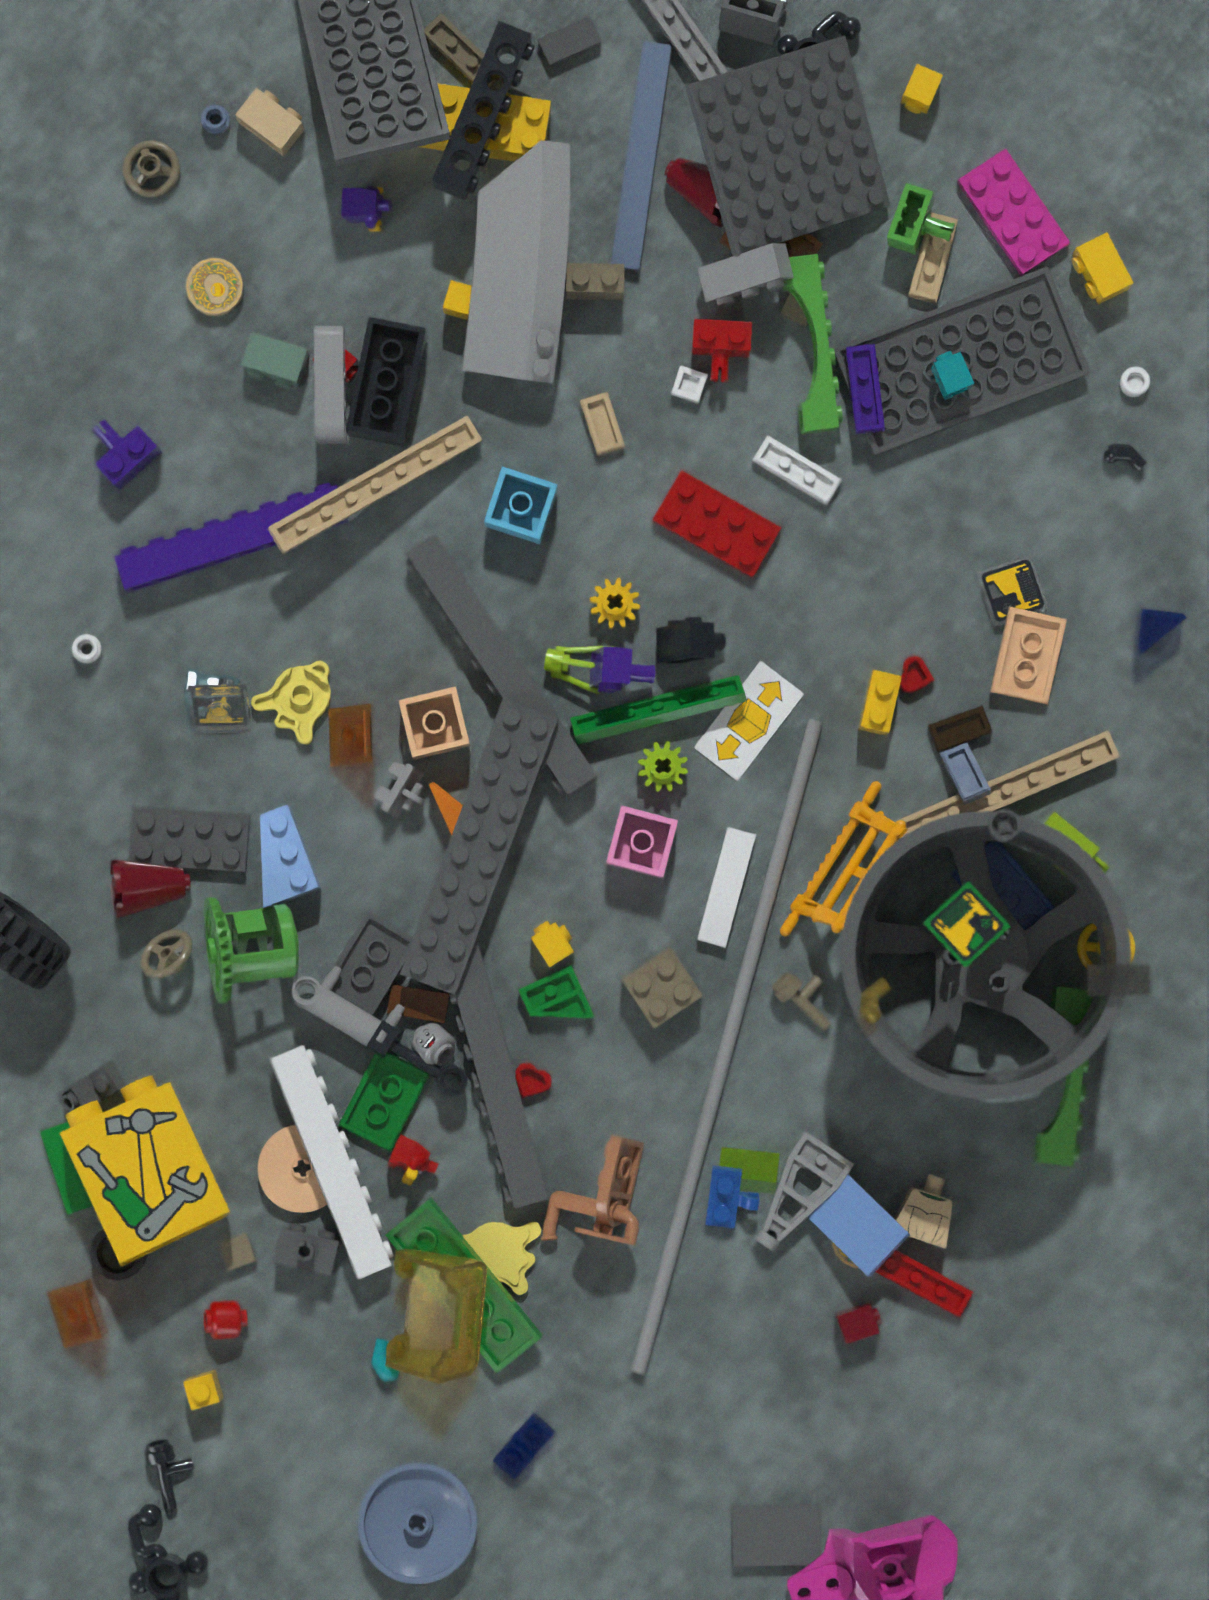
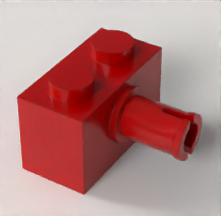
M694 319L691 354L712 356L710 381L718 382L719 370L721 371L720 382L729 381V357L749 358L752 322Z

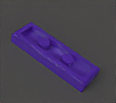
M875 344L846 347L845 353L855 435L885 431Z

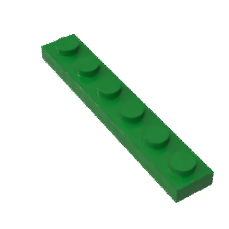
M735 675L571 717L570 721L578 745L726 706H733L747 700L740 676Z

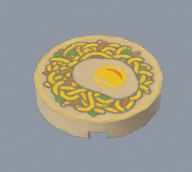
M209 258L200 261L192 267L186 279L185 289L189 301L197 310L208 316H221L230 313L240 303L243 297L244 283L240 272L232 263L221 258Z

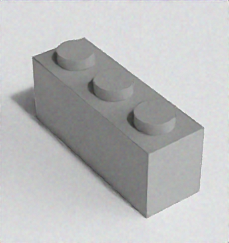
M771 243L741 253L738 257L732 256L697 268L705 301L717 302L718 306L734 303V297L742 295V298L756 296L759 294L758 289L767 287L768 290L783 287L784 281L794 278L786 244Z

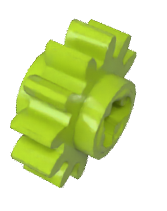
M669 741L665 743L663 749H660L659 744L654 742L653 752L645 748L643 749L647 759H639L637 763L640 766H645V770H641L638 776L648 777L645 787L655 783L657 793L660 792L662 785H666V789L672 792L673 787L671 783L675 782L678 785H682L683 781L678 777L679 774H688L686 768H681V764L686 763L688 758H679L677 756L681 751V747L671 751ZM658 760L662 763L665 760L670 763L668 765L670 772L666 773L663 771L659 774L656 771L658 766L655 763Z

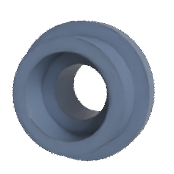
M211 105L202 112L201 123L207 132L220 134L228 128L230 116L224 107ZM219 116L221 118L220 123L212 124V117Z

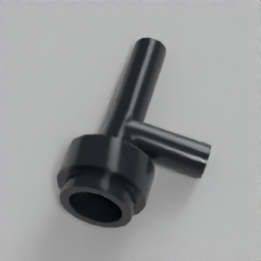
M168 1439L151 1441L146 1444V1450L144 1451L146 1464L156 1465L165 1509L172 1510L177 1507L171 1475L193 1470V1462L191 1458L168 1464L169 1461L175 1458L173 1445L169 1443Z

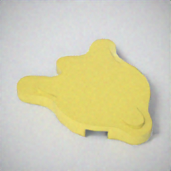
M315 661L310 665L290 667L282 672L269 691L255 695L251 699V705L253 709L259 712L276 710L278 713L274 721L276 727L293 730L297 740L303 745H308L313 740V728L316 721L325 713L330 704L331 690L328 681L330 669L323 661Z
M493 1221L479 1226L470 1234L462 1235L499 1281L509 1285L514 1293L518 1295L526 1293L528 1282L525 1272L534 1264L535 1256L533 1253L526 1251L525 1246L541 1234V1226L538 1222L532 1221L525 1225L514 1227L503 1222Z

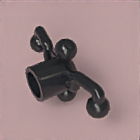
M834 11L813 28L812 37L798 41L797 37L793 35H784L779 39L777 48L779 53L783 55L828 41L823 34L836 23L839 24L841 36H845L846 39H854L861 33V24L855 17H847L842 12Z
M146 1504L142 1506L138 1514L133 1515L129 1519L127 1524L133 1550L138 1557L144 1558L147 1567L146 1571L138 1570L131 1574L128 1581L129 1587L137 1594H144L148 1591L157 1600H180V1588L186 1582L188 1572L195 1575L205 1572L209 1564L208 1558L203 1552L193 1551L188 1554L184 1561L176 1554L167 1553L165 1547L161 1544L156 1543L145 1546L139 1525L154 1527L159 1524L162 1518V1513L158 1506ZM167 1564L172 1566L178 1574V1581L171 1585L160 1582L156 1574L158 1565Z

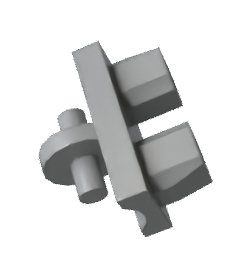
M394 762L387 776L396 780V783L391 791L383 786L379 787L373 799L381 805L382 810L398 819L403 809L410 811L415 802L423 806L425 800L420 798L419 794L424 786L419 784L424 773L409 763L405 766Z

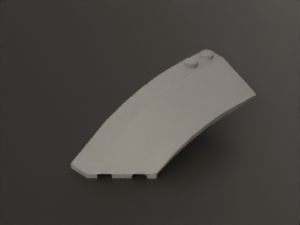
M540 140L531 147V150L515 160L500 172V175L477 191L473 274L462 370L521 380L553 383L567 266L570 213V144Z

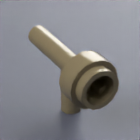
M789 972L782 974L772 985L774 995L782 1003L791 999L822 1031L827 1029L831 1022L809 1001L810 997L823 984V981L814 975L806 986L799 991L803 982L795 974H790Z

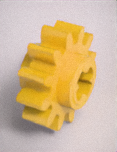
M620 577L616 579L615 585H611L609 579L606 578L604 589L600 586L594 587L595 592L599 596L589 598L591 603L597 604V607L592 608L590 612L593 615L600 613L599 625L608 620L609 629L611 630L615 622H619V625L625 628L624 619L628 618L631 621H635V615L631 611L640 610V605L633 603V600L639 597V593L633 592L630 594L631 582L623 587L621 586ZM617 597L620 598V605L622 607L620 609L618 607L610 609L608 599L615 600Z

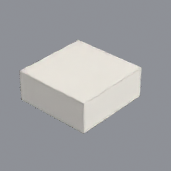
M680 365L671 395L699 403L708 374Z

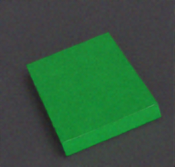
M387 1052L384 1058L374 1054L338 1126L391 1152L430 1075L390 1052Z
M68 1121L39 1131L67 1215L93 1206L60 1135V1132L70 1128Z

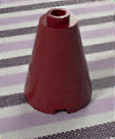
M680 157L675 161H670L664 172L666 183L713 225L722 228L723 224L721 222L723 220L707 164Z
M119 859L110 860V875H114L110 886L115 918H122L185 898L186 891H191L190 875L184 874L183 868Z

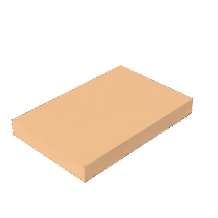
M1009 607L990 692L1048 705L1067 619Z

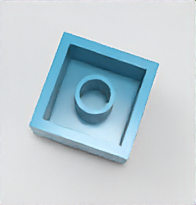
M502 466L484 520L485 527L540 544L555 501L558 484Z

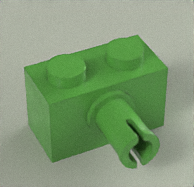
M908 183L905 184L887 235L888 246L916 254L921 237L925 233L950 241L955 224L933 218L930 214L934 203V191Z

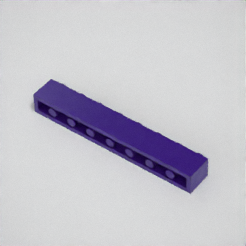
M330 483L321 484L314 488L315 492L303 495V492L293 493L286 497L287 501L278 504L275 501L265 502L258 506L259 510L250 513L247 510L237 511L231 514V519L220 522V519H213L203 523V528L194 531L192 528H185L175 532V537L166 540L164 537H157L149 540L147 546L138 549L136 545L120 550L119 555L114 556L124 590L131 593L277 546L268 531L269 526L338 487L337 485L331 486ZM346 518L332 527L348 523L349 519Z

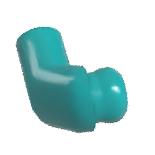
M376 1338L371 1365L381 1380L385 1382L395 1381L399 1376V1369L397 1366L391 1365L387 1359L391 1341Z

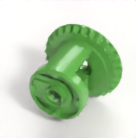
M205 898L203 910L205 944L211 981L218 1003H226L231 999L233 984L280 977L282 979L295 977L299 967V942L293 916L287 905L279 904L272 905L269 908L224 913L216 898ZM267 936L272 938L273 950L267 951ZM257 938L260 952L246 953L248 939ZM232 941L234 944L236 955H233Z

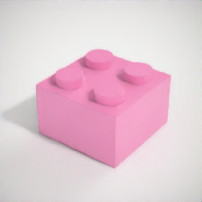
M621 805L606 864L663 879L678 820Z

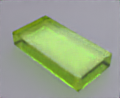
M721 1146L719 1166L742 1169L741 1179L777 1183L780 1153Z

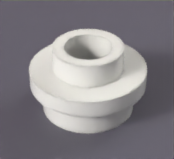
M89 634L79 636L72 645L74 657L79 662L85 664L95 662L102 652L100 641ZM90 644L92 652L86 655L83 653L82 648L84 645Z

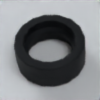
M104 1229L98 1232L91 1242L89 1252L91 1264L97 1273L106 1279L115 1281L129 1279L138 1273L146 1263L147 1255L133 1261L125 1269H113L105 1263L102 1257V1247L108 1239Z

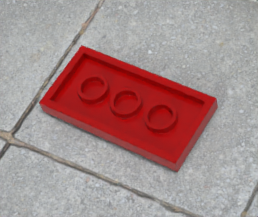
M683 470L678 474L652 519L654 523L750 578L754 577L782 528Z

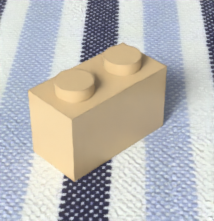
M256 88L235 114L237 121L284 157L305 130L301 122L302 117L289 107L286 110L278 104L279 99L268 90L263 93Z

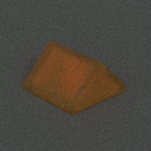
M366 703L328 709L330 767L376 766L374 707L372 704Z
M91 1278L47 1292L64 1349L95 1341L109 1334Z

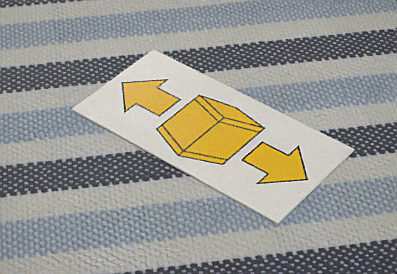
M762 661L758 663L742 684L747 701L724 707L694 747L737 781L804 695L803 692Z

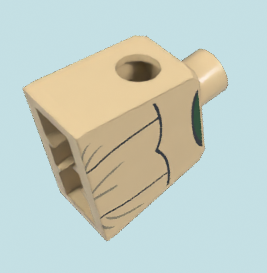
M929 1174L924 1190L910 1187L894 1219L910 1234L909 1237L946 1248L953 1201L940 1196L945 1179Z

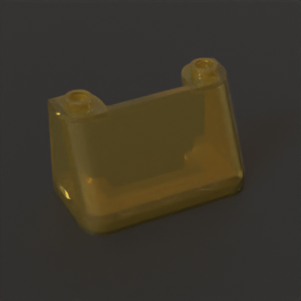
M412 1249L396 1251L394 1260L395 1273L400 1278L409 1279L404 1333L396 1335L387 1344L385 1366L436 1384L470 1376L476 1370L479 1362L487 1278L485 1263L472 1258Z

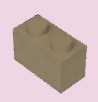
M567 263L566 299L624 300L625 264Z

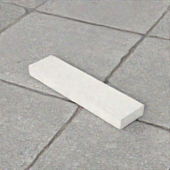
M727 827L697 940L726 947L753 848L755 834Z

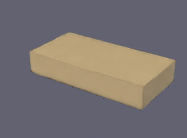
M608 392L580 400L597 457L625 448Z

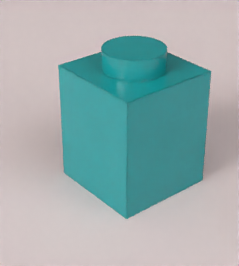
M948 351L935 358L936 362L933 363L931 371L944 400L968 391L973 387L974 381L961 352L952 354L951 351Z

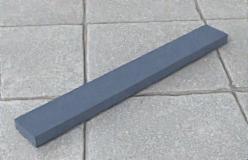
M643 41L611 260V264H625V270L637 272L640 269L672 46Z

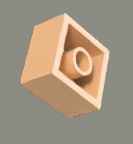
M456 686L399 700L414 760L471 746Z

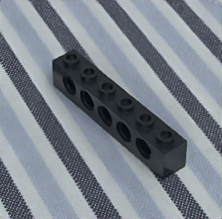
M498 21L451 133V139L448 140L433 176V188L465 201L469 193L474 194L479 182L476 174L480 166L483 168L486 166L490 156V151L487 150L491 140L496 141L501 129V124L498 123L502 113L507 114L513 98L509 96L512 88H518L524 73V71L520 70L524 60H530L535 45L531 44V33ZM504 54H511L515 57L514 61L510 64L500 62L499 58ZM494 80H499L504 84L497 91L491 90L488 87L489 83ZM481 107H489L493 110L492 114L488 117L479 116L477 111ZM471 133H477L482 138L478 143L470 144L466 141V137ZM459 160H467L470 162V167L467 170L460 171L455 168V164Z

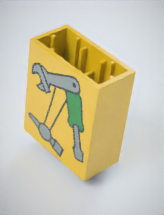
M152 1075L143 1077L121 1088L120 1092L125 1103L103 1112L98 1100H95L70 1111L65 1115L70 1128L60 1132L121 1267L230 1216V1210L171 1083L168 1082L158 1087Z

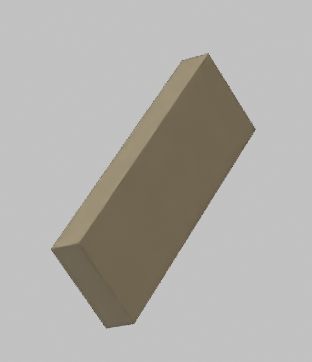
M440 13L424 29L426 40L472 84L485 54ZM497 80L491 81L488 87L490 88Z

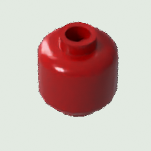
M236 1300L212 1302L208 1309H205L203 1312L205 1333H210L214 1340L238 1338L242 1333V1327H247L248 1325L247 1310H241V1306Z

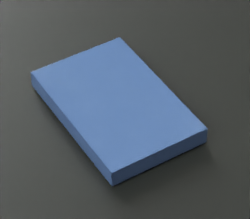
M848 1174L840 1187L808 1216L869 1278L910 1236Z

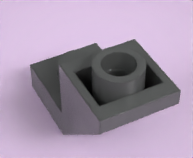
M110 1060L89 1075L70 1084L60 1091L58 1096L62 1101L63 1107L69 1113L95 1100H98L100 1103L127 1084L113 1060Z

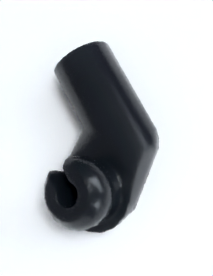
M1113 443L1108 446V449L1103 454L1104 459L1110 464H1114L1117 460H1126L1136 472L1148 463L1129 444Z

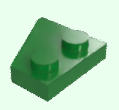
M572 965L518 989L530 1016L595 1017Z

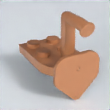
M611 1135L610 1141L607 1142L604 1150L606 1158L604 1168L598 1176L599 1190L597 1199L564 1191L553 1192L549 1198L541 1240L553 1241L558 1239L556 1227L560 1209H565L596 1217L593 1230L575 1227V1232L636 1246L639 1223L635 1215L629 1210L644 1143ZM621 1223L627 1224L624 1237L612 1235V1227H617Z

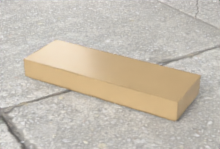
M930 212L933 218L954 223L953 234L951 233L950 241L925 233L908 297L936 304L958 219Z

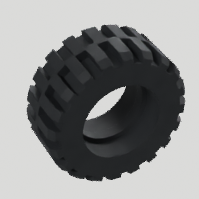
M0 892V969L33 989L40 990L46 988L69 959L71 953L70 946L32 912L11 899L8 895Z

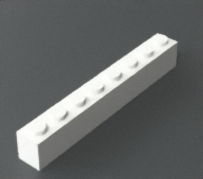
M304 1045L269 1058L356 1278L361 1279L392 1266L390 1258L394 1257L388 1241L382 1242L378 1231L383 1229L377 1213L371 1215L367 1205L372 1202L366 1186L360 1187L356 1177L361 1175L359 1167L354 1158L349 1160L345 1150L350 1147L344 1131L338 1132L334 1121L339 1120L334 1105H327L323 1094L328 1091L322 1076L316 1077L313 1066L317 1065L311 1049L305 1050Z

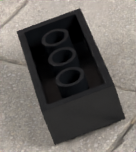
M374 317L368 318L346 425L348 436L405 447L428 336L425 327Z

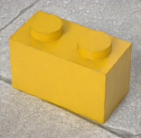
M1107 232L1076 247L1072 253V264L1078 274H1083L1087 282L1085 284L1086 291L1091 299H1096L1098 305L1129 290L1134 284Z
M872 670L869 676L858 730L884 736L889 733L902 676Z

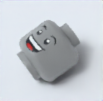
M429 1023L416 1029L413 1034L412 1050L427 1064L441 1066L452 1059L455 1053V1040L443 1027L436 1023Z

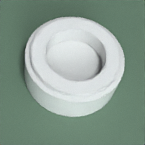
M1141 367L1128 368L1120 378L1121 390L1130 397L1141 396L1150 385L1149 374Z

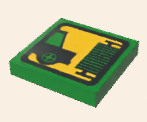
M969 881L924 922L926 927L965 968L1011 927Z

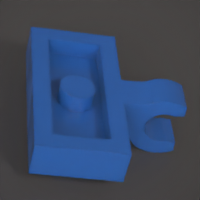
M712 1165L705 1225L735 1228L737 1206L748 1210H758L759 1193L740 1191L742 1169Z

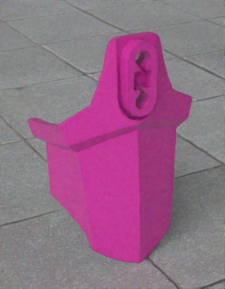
M933 1515L858 1534L845 1528L829 1529L824 1552L812 1563L789 1577L787 1587L792 1600H944L945 1586L953 1581L958 1557L957 1538L946 1524ZM830 1578L837 1580L833 1586L826 1585V1582ZM801 1588L809 1589L808 1593L803 1596L799 1595L798 1591Z

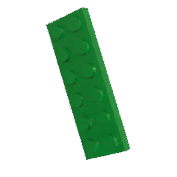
M432 1197L385 1235L496 1373L542 1338L543 1334Z

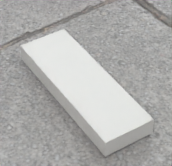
M768 435L752 462L826 506L842 479Z

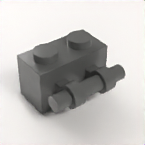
M724 0L721 6L718 30L773 45L781 25L783 9H786L788 0Z

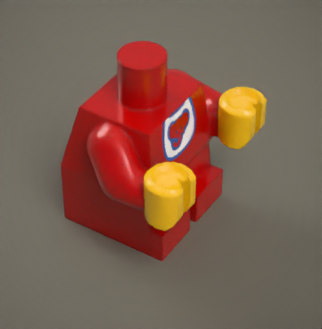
M400 1134L386 1166L392 1169L396 1166L403 1168L405 1173L401 1181L411 1186L417 1175H421L424 1170L435 1174L439 1163L430 1160L429 1156L431 1153L417 1141Z

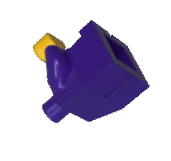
M369 185L367 189L342 188L341 217L350 223L365 222L370 232H380L382 228L379 225H382V222L378 219H382V211L392 210L391 199H383L384 195H381V193H384V189L382 187Z

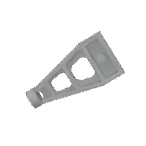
M804 1131L787 1157L763 1228L759 1231L755 1240L774 1252L781 1240L840 1187L854 1163ZM802 1167L808 1168L821 1178L820 1187L809 1196H801L793 1188L796 1173ZM789 1195L801 1203V1209L791 1220L785 1221L779 1217L778 1209L784 1197ZM767 1231H775L777 1237L773 1238L767 1234Z

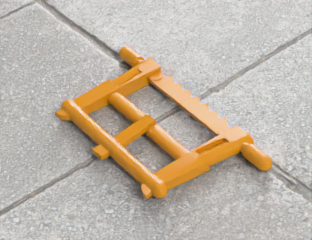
M872 782L862 797V802L857 801L848 814L851 817L849 823L843 826L842 834L837 836L836 843L831 845V850L825 855L824 862L820 863L819 870L814 872L813 880L808 882L807 890L803 895L798 894L790 906L792 913L788 915L780 928L782 936L786 937L791 934L799 921L800 915L811 917L813 923L819 922L829 925L834 933H840L844 928L852 898L862 879L877 859L908 831L905 821L898 820L895 823L886 817L883 811L876 812L869 807L882 788L880 782ZM859 823L870 827L823 904L821 905L813 901L812 898L855 828ZM880 832L887 834L886 839L867 869L860 867L861 861ZM851 877L859 878V882L840 912L837 913L831 910Z

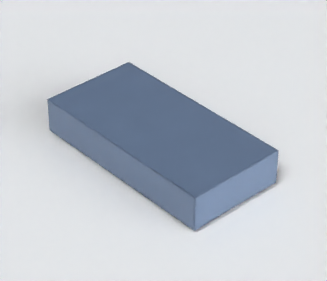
M967 742L940 753L941 759L964 805L991 794V789Z

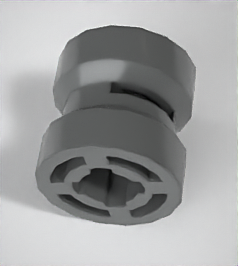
M1009 810L996 812L989 821L991 836L1000 842L1012 840L1020 829L1018 816Z

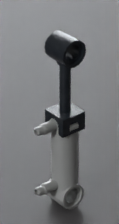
M338 966L333 967L322 984L310 976H303L294 982L291 990V998L294 1004L306 1009L365 1045L366 1049L381 1058H384L388 1050L392 1051L436 1078L435 1082L439 1092L446 1097H456L466 1088L468 1078L466 1072L461 1067L448 1066L442 1069L437 1065L427 1064L416 1052L395 1040L400 1032L395 1027L405 1010L402 1005H396L386 1021H380L332 991L342 972V969ZM303 985H308L314 990V996L309 1000H304L298 995V989ZM448 1074L456 1075L460 1080L459 1087L456 1089L448 1088L444 1083L445 1076Z

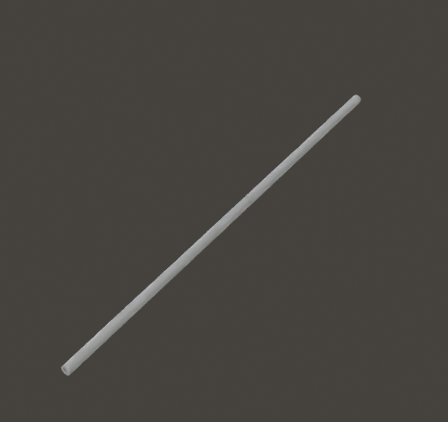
M809 719L632 1364L631 1371L645 1374L822 728L823 723L817 720Z

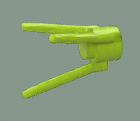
M557 646L556 649L548 648L544 671L551 672L552 678L562 679L598 695L600 694L598 688L589 687V684L562 672H568L570 665L594 668L595 663L571 659L569 654L591 653L603 646Z

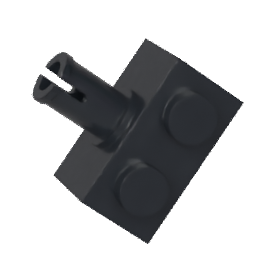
M686 617L685 621L671 620L667 621L668 626L656 628L657 663L683 664L715 658V650H723L726 646L725 634L723 632L714 633V622H702V617Z

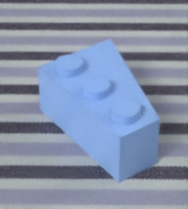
M287 804L261 814L263 908L279 905L321 889L291 807Z

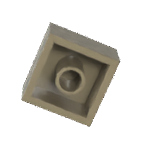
M671 947L621 979L653 1029L703 997Z

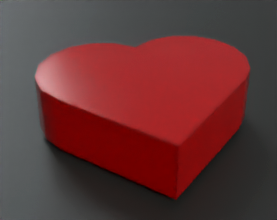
M910 656L904 661L902 665L903 674L901 675L899 686L902 692L912 694L935 681L922 658Z
M524 1062L516 1068L515 1076L522 1099L545 1092L550 1088L552 1078L547 1071L537 1070L529 1062Z

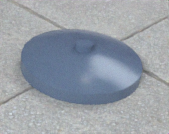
M427 1462L404 1463L383 1473L368 1489L359 1510V1538L369 1560L388 1577L409 1584L431 1583L455 1571L470 1553L477 1533L475 1503L465 1484L446 1468Z

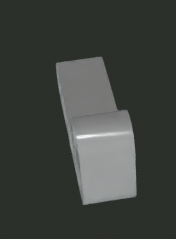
M314 326L315 437L318 444H348V434L346 432L348 420L346 416L344 326Z

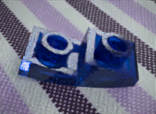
M533 1412L492 1461L515 1480L556 1431Z

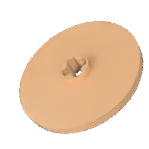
M290 1125L277 1131L267 1140L258 1159V1178L263 1191L273 1203L291 1212L305 1213L324 1207L327 1203L296 1126ZM299 1160H303L304 1164H310V1169L306 1170L305 1176H301L299 1172H294L293 1167L298 1166Z

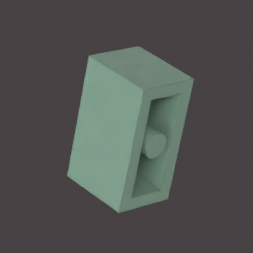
M251 332L241 366L244 371H247L246 375L251 378L263 380L264 377L275 380V385L291 389L292 385L300 387L309 352L306 348Z

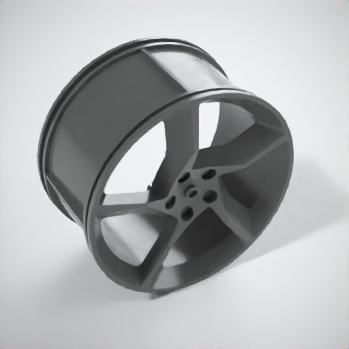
M992 811L967 812L934 820L916 828L889 847L871 866L852 898L846 915L841 945L842 974L851 1009L863 1032L878 1052L899 1071L928 1088L944 1094L980 1100L1005 1099L1038 1091L1056 1083L1083 1064L1101 1045L1120 1013L1126 996L1131 966V946L1127 920L1115 889L1103 870L1085 850L1063 833L1044 823L1017 815L1020 821L1018 834L1012 840L1005 843L1031 850L1055 864L1076 885L1077 892L1043 915L1026 930L1018 924L994 890L984 845L987 841H998L989 832V821L996 813ZM943 847H949L952 851L962 887L969 881L1011 926L966 968L926 925L918 926L881 922L875 918L876 910L882 898L894 881L916 861ZM1092 923L1097 927L1100 941L1101 963L1099 979L1087 1013L1078 1025H1073L1040 999L1022 989V985L1052 944ZM871 953L913 955L935 953V1007L921 1039L915 1047L909 1046L893 1030L876 1002L869 980L867 958ZM965 1002H972L1017 1018L1049 1047V1053L1046 1056L1028 1065L1008 1071L992 1073L968 1072L950 1068L946 1063L960 1024Z

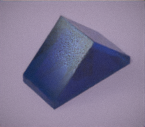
M1143 608L1137 612L1133 647L1135 656L1137 657L1187 617L1183 613Z

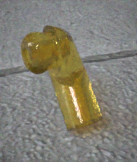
M883 977L861 994L859 1012L861 1017L866 1019L868 1023H875L879 1020L881 1016L878 1010L879 998L892 989Z

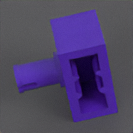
M104 419L99 424L106 433H103L97 425L93 428L92 433L109 450L95 465L118 490H121L162 451L139 425L125 437H121L108 421Z
M603 646L591 652V662L595 663V667L590 668L589 687H598L599 693H615V691H621V688L629 685L631 681L652 684L655 680V665L632 664L633 649Z

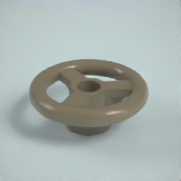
M144 141L135 145L127 153L123 162V176L127 185L135 193L145 197H158L166 194L175 186L180 175V163L176 153L168 145L159 141ZM149 149L163 152L169 158L171 167L162 166L158 156L150 153ZM141 153L137 162L141 174L134 180L131 172L132 162ZM149 164L155 165V169L152 171H147L146 167ZM158 175L169 177L168 181L158 188L149 189L143 187L150 178H155Z
M172 929L153 938L145 947L141 956L140 966L143 973L150 978L159 979L180 972L185 967L192 952L193 944L190 935L183 930ZM172 938L181 939L171 946H160L166 940ZM152 953L158 955L160 959L157 970L152 969L149 965Z

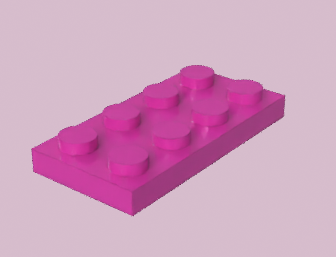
M1006 148L958 179V185L1020 276L1025 275L1070 244V241Z

